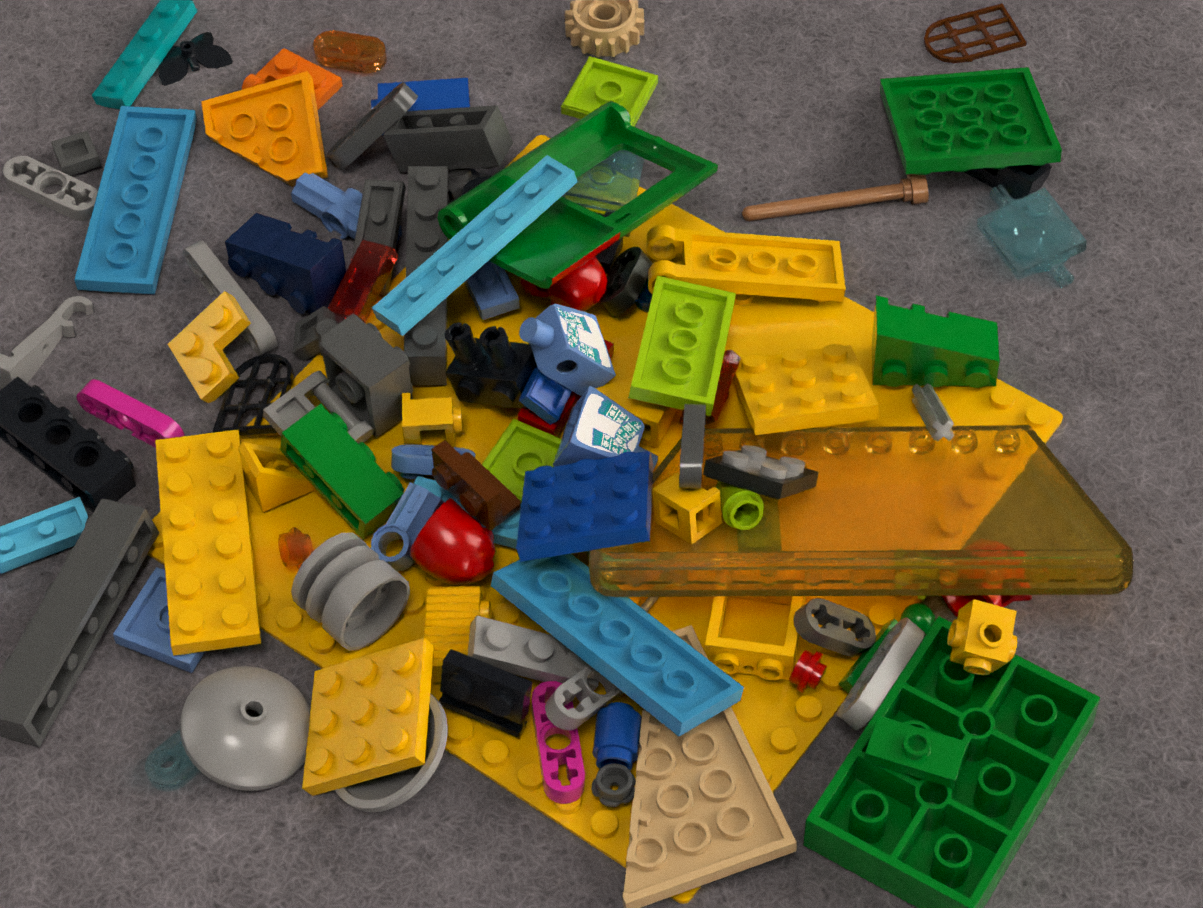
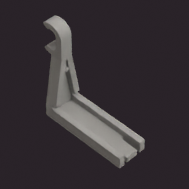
M81 296L66 299L47 321L10 352L11 357L0 353V390L17 376L28 383L63 336L75 337L73 323L68 321L71 315L77 311H82L86 315L94 314L92 302Z

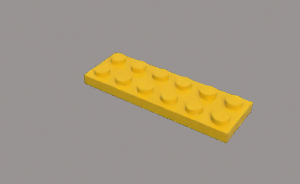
M239 429L155 440L170 642L173 656L261 644L245 478L238 449L241 445Z

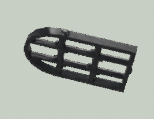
M264 354L255 356L240 365L235 370L240 377L243 372L252 367L250 376L246 380H237L226 390L213 433L238 429L240 435L277 433L271 425H261L263 419V409L272 404L268 403L272 388L278 384H284L280 397L291 390L294 371L288 359L277 354ZM274 363L271 374L267 376V379H255L260 364ZM280 364L287 367V377L276 378ZM267 385L262 401L256 404H247L252 388ZM235 387H246L241 402H238V405H230ZM249 410H258L254 426H240L244 413H247ZM238 411L233 427L222 428L227 412Z

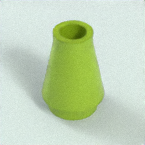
M720 481L717 482L716 488L720 490L721 510L726 524L739 530H749L755 527L763 517L764 503L760 495L747 489Z

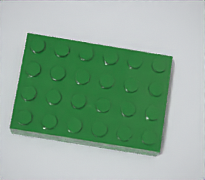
M938 616L808 815L805 823L803 846L917 908H984L1093 726L1101 697L1014 654L1010 662L989 675H977L963 669L964 665L950 661L952 646L947 644V637L952 622ZM878 715L967 741L966 752L955 787L950 788L864 762L865 752Z

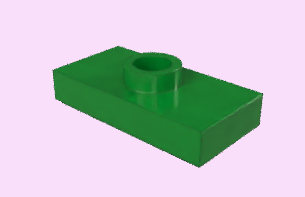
M878 715L865 752L864 762L954 788L968 742Z

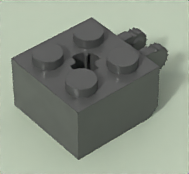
M354 313L339 324H337V321L329 318L322 321L319 320V323H316L315 333L319 340V343H317L318 351L324 359L326 376L329 380L328 386L360 421L366 420L374 429L373 436L378 438L402 420V393H410L411 399H413L412 392L414 389L410 382L409 374L410 361L401 348L397 346L393 348L383 339L381 333L373 324H366Z

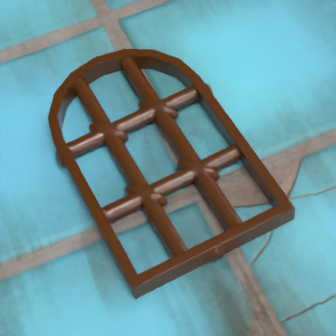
M1003 3L941 19L930 25L924 37L926 50L933 57L948 63L972 62L975 59L1024 47L1027 44ZM1000 10L1004 15L1003 18L988 22L981 21L979 15ZM971 17L976 22V25L958 30L957 28L953 29L950 24ZM1008 22L1013 31L990 35L986 28ZM944 25L948 31L946 33L929 37V34L935 28ZM977 30V32L981 31L985 38L961 43L957 35ZM1016 36L1020 41L997 47L994 42ZM952 38L956 46L935 51L929 43ZM982 44H989L991 47L990 50L971 55L966 51L967 48ZM960 52L963 57H948L944 55Z

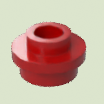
M804 650L789 678L791 683L797 685V691L804 693L807 686L814 690L818 686L827 668L826 665L820 663L823 657L821 652L816 651L813 654Z

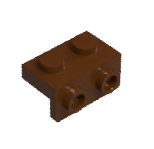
M446 440L431 449L434 466L432 474L436 482L457 499L464 509L489 531L521 509V501L469 452L460 455Z

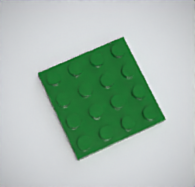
M1029 67L880 79V94L906 174L927 175L931 172H965L970 169H1004L1008 166H1042L1046 163L1061 162L1062 148Z

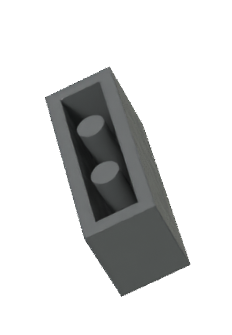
M498 105L407 111L383 134L400 172L408 171V166H448L450 170L499 167L513 144Z

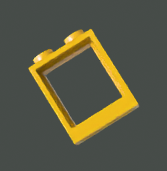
M721 557L705 642V654L708 660L726 674L742 673L760 676L766 680H789L795 667L800 637L794 626V615L805 604L808 568ZM727 597L791 605L784 646L720 637Z

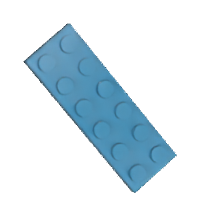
M120 107L74 279L77 290L155 294L197 124L195 110Z
M565 554L522 562L518 560L493 572L492 588L677 736L683 735L741 701L744 689L741 684L574 555Z

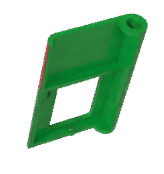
M610 101L440 209L438 212V223L445 236L450 240L546 155L572 169L575 172L576 178L620 150L629 151L673 172L607 217H603L561 196L489 260L540 288L547 289L709 179L717 172L718 165L671 144L659 136H654L632 126L630 114L626 108Z

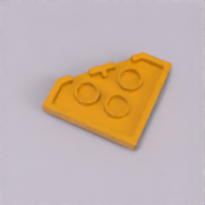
M308 71L201 101L205 132L213 142L291 187L296 185V180L305 172L307 174L314 173L322 179L328 177L313 79Z

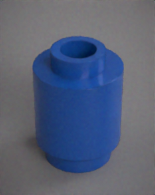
M614 702L597 712L593 756L597 759L596 765L599 769L607 764L617 763L631 770L633 763L637 760L642 717L629 704Z

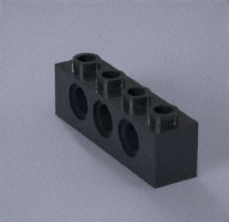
M17 376L0 390V439L74 498L80 497L83 505L94 513L101 499L117 502L136 486L131 471L134 466L128 456L121 450L113 451L94 429L88 428L86 430L77 423L76 418L64 406L56 407L50 402L48 396L37 385L31 387Z

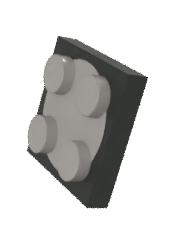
M745 445L742 446L741 450L724 451L721 456L707 459L703 475L779 500L815 487L819 472L804 468L805 462L791 457H781L778 460L766 456L767 451L763 448Z

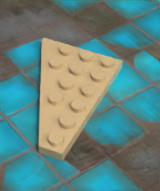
M692 625L672 631L707 658ZM731 707L681 736H677L643 709L635 792L629 830V847L626 858L625 884L622 895L624 908H641L796 852L797 842Z

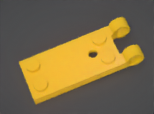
M665 224L656 225L647 233V253L652 259L657 261L648 269V288L652 294L657 276H670L675 280L736 294L813 299L820 302H843L846 287L840 241L675 229ZM661 239L669 240L670 242H672L670 245L664 247L656 246L655 244H653L655 241ZM677 253L682 254L683 265L675 264L669 260L673 259Z

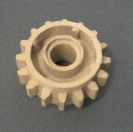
M572 0L570 2V10L565 11L566 37H571V45L573 47L579 46L583 54L589 53L599 58L600 56L615 57V55L622 52H629L632 44L638 45L640 43L639 35H644V9L638 8V0Z

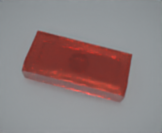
M362 240L328 309L344 319L354 313L366 323L372 307L375 305L398 258L394 248Z

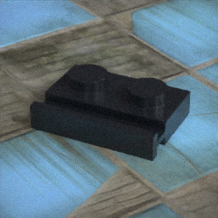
M451 649L443 659L440 685L442 697L439 699L441 705L519 738L527 726L525 717L529 712L532 681Z

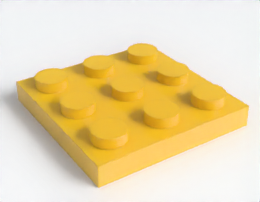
M830 344L822 349L807 351L791 349L783 354L768 356L751 354L743 359L730 360L731 376L754 435L879 419V403L851 345Z
M423 637L314 672L309 733L302 784L303 790L315 796L425 764L434 653L433 644Z

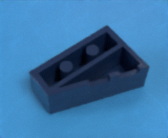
M255 213L225 241L228 264L235 274L240 277L247 275L258 282L263 291L271 296L278 294L286 299L290 306L300 314L305 312L312 314L323 306L330 309L348 292V278L342 240L332 238L329 242L316 239L318 236L314 231L307 229L300 234L291 231L290 223Z

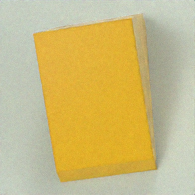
M246 442L239 446L238 449L246 483L262 512H266L316 490L280 449Z

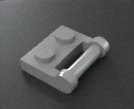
M321 371L314 372L263 409V417L281 436L284 430L315 408L307 398L316 396L331 413L335 412L343 419L348 427V433L357 443H365L374 433L372 426L366 420L360 421L327 385L329 380Z

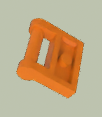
M283 48L256 75L250 74L245 78L242 90L308 71L313 79L317 110H319L343 85L341 77Z

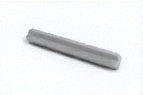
M928 383L923 388L918 384L914 385L911 389L915 396L912 401L930 435L937 442L942 437L950 441L955 435L951 429L954 422L934 388Z

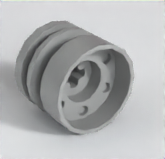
M350 532L340 533L329 538L309 555L294 578L291 594L293 601L300 608L305 610L318 623L322 622L323 629L342 647L351 651L360 650L374 643L391 628L407 605L410 586L409 581L386 561L379 560V555L373 549L367 546L356 534Z

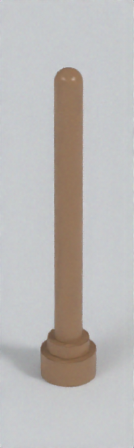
M907 174V178L900 179V183L747 206L743 209L742 216L746 221H756L902 199L903 202L911 201L912 205L927 203L929 199L928 184L925 175Z

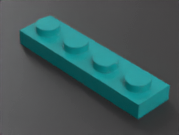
M193 0L159 1L92 94L97 105L114 109L132 105L197 13Z

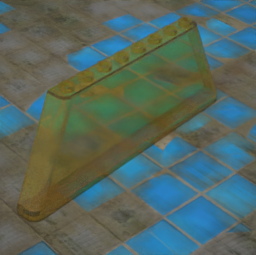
M1030 425L952 426L951 429L955 434L950 441L942 437L938 442L932 438L926 426L816 427L763 435H754L752 428L705 429L701 486L707 491L712 487H716L718 481L703 475L705 461L723 455L724 451L741 450L742 446L745 445L763 448L767 451L766 456L778 460L781 457L802 460L805 462L804 468L819 472L816 486L779 500L759 494L764 503V510L761 521L755 527L749 530L732 528L726 524L722 515V524L692 545L655 522L652 491L650 541L591 550L589 572L593 588L600 594L609 597L1112 595L1124 591L1131 584L1134 560L1132 548ZM682 437L654 471L652 489L675 473L680 474Z

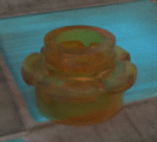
M292 527L290 532L279 535V553L284 566H296L300 569L302 563L313 552L310 536L307 533L302 534L296 527Z

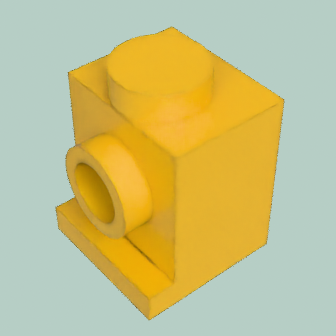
M402 393L404 444L436 446L446 440L452 447H455V432H463L462 408L453 407L452 397L411 399L410 393Z
M675 473L652 489L655 522L692 545L722 524L720 490L712 487L707 491L702 486L701 489L679 488L680 474Z

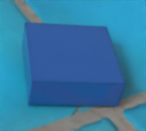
M537 367L533 370L519 401L551 425L559 420L572 391L542 374Z

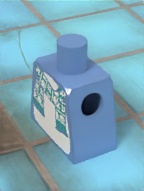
M552 304L536 318L529 317L522 323L519 331L520 338L531 345L540 372L576 394L582 396L589 385L598 388L604 386L616 376L595 315L563 305Z
M589 385L571 410L553 466L572 464L583 459L596 460L614 457L624 452L638 453L648 451L639 446L645 425L642 420ZM651 453V457L654 464V470L656 463L658 461V456Z

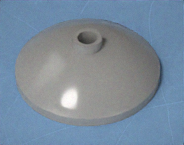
M252 666L226 668L207 676L190 692L180 718L181 741L187 756L195 767L216 783L244 791L269 789L288 781L305 764L311 707L299 689L277 673ZM246 710H255L260 716L251 717L246 713Z
M430 693L425 764L336 789V793L343 801L359 811H386L409 800L427 784L440 764L447 742V717L438 699Z

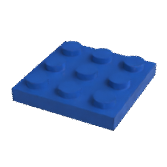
M650 451L638 453L624 452L614 457L596 460L583 459L572 464L555 467L541 466L531 471H525L516 545L520 562L650 541L654 466Z

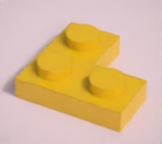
M226 291L219 295L168 343L169 348L200 399L207 403L215 401L239 379L223 349L251 324L235 297Z

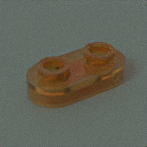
M330 30L319 34L313 42L316 61L326 67L360 73H373L382 69L387 61L385 44L376 37Z

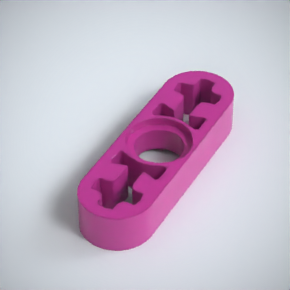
M91 379L76 396L78 403L86 412L120 430L126 428L132 431V436L155 448V440L184 436L182 428L171 417L99 380Z
M546 681L534 689L531 707L543 788L547 797L552 801L568 804L582 796L585 786V770L578 729L563 730L556 727L548 719L545 711L546 700L550 698L562 683ZM573 701L564 707L567 710L574 708ZM553 734H562L568 737L571 742L566 748L557 750L550 748L545 743V740ZM566 764V773L570 785L561 786V782L558 780V765Z

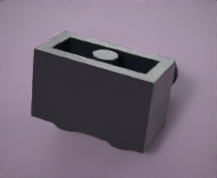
M461 322L450 325L444 335L455 357L445 374L459 401L498 405L503 408L529 409L519 399L533 370L537 368L531 345L509 342L506 331L502 327H499L498 330L496 326L488 327L481 333L480 338H474L471 328L467 323L462 325Z

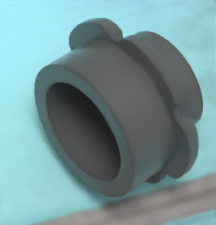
M612 763L603 766L598 771L596 779L592 782L591 789L593 795L600 798L601 804L607 807H618L622 803L627 804L633 800L636 780L627 767ZM618 786L619 788L617 790H612L610 787Z

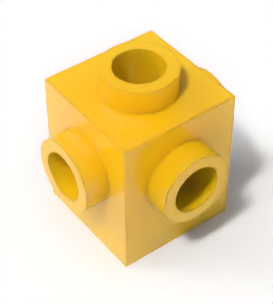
M975 599L959 609L958 617L953 620L947 637V644L952 646L950 661L964 665L963 669L977 675H989L1010 662L1017 648V636L1013 635L1017 611Z

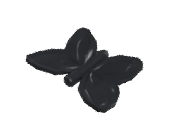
M205 32L194 37L191 41H182L180 47L173 46L160 65L159 78L162 85L167 86L183 79L187 75L188 65H190L191 70L194 72L200 69L198 63L206 68L218 69L231 65L233 63L229 52L221 46L213 45L214 38L211 32Z

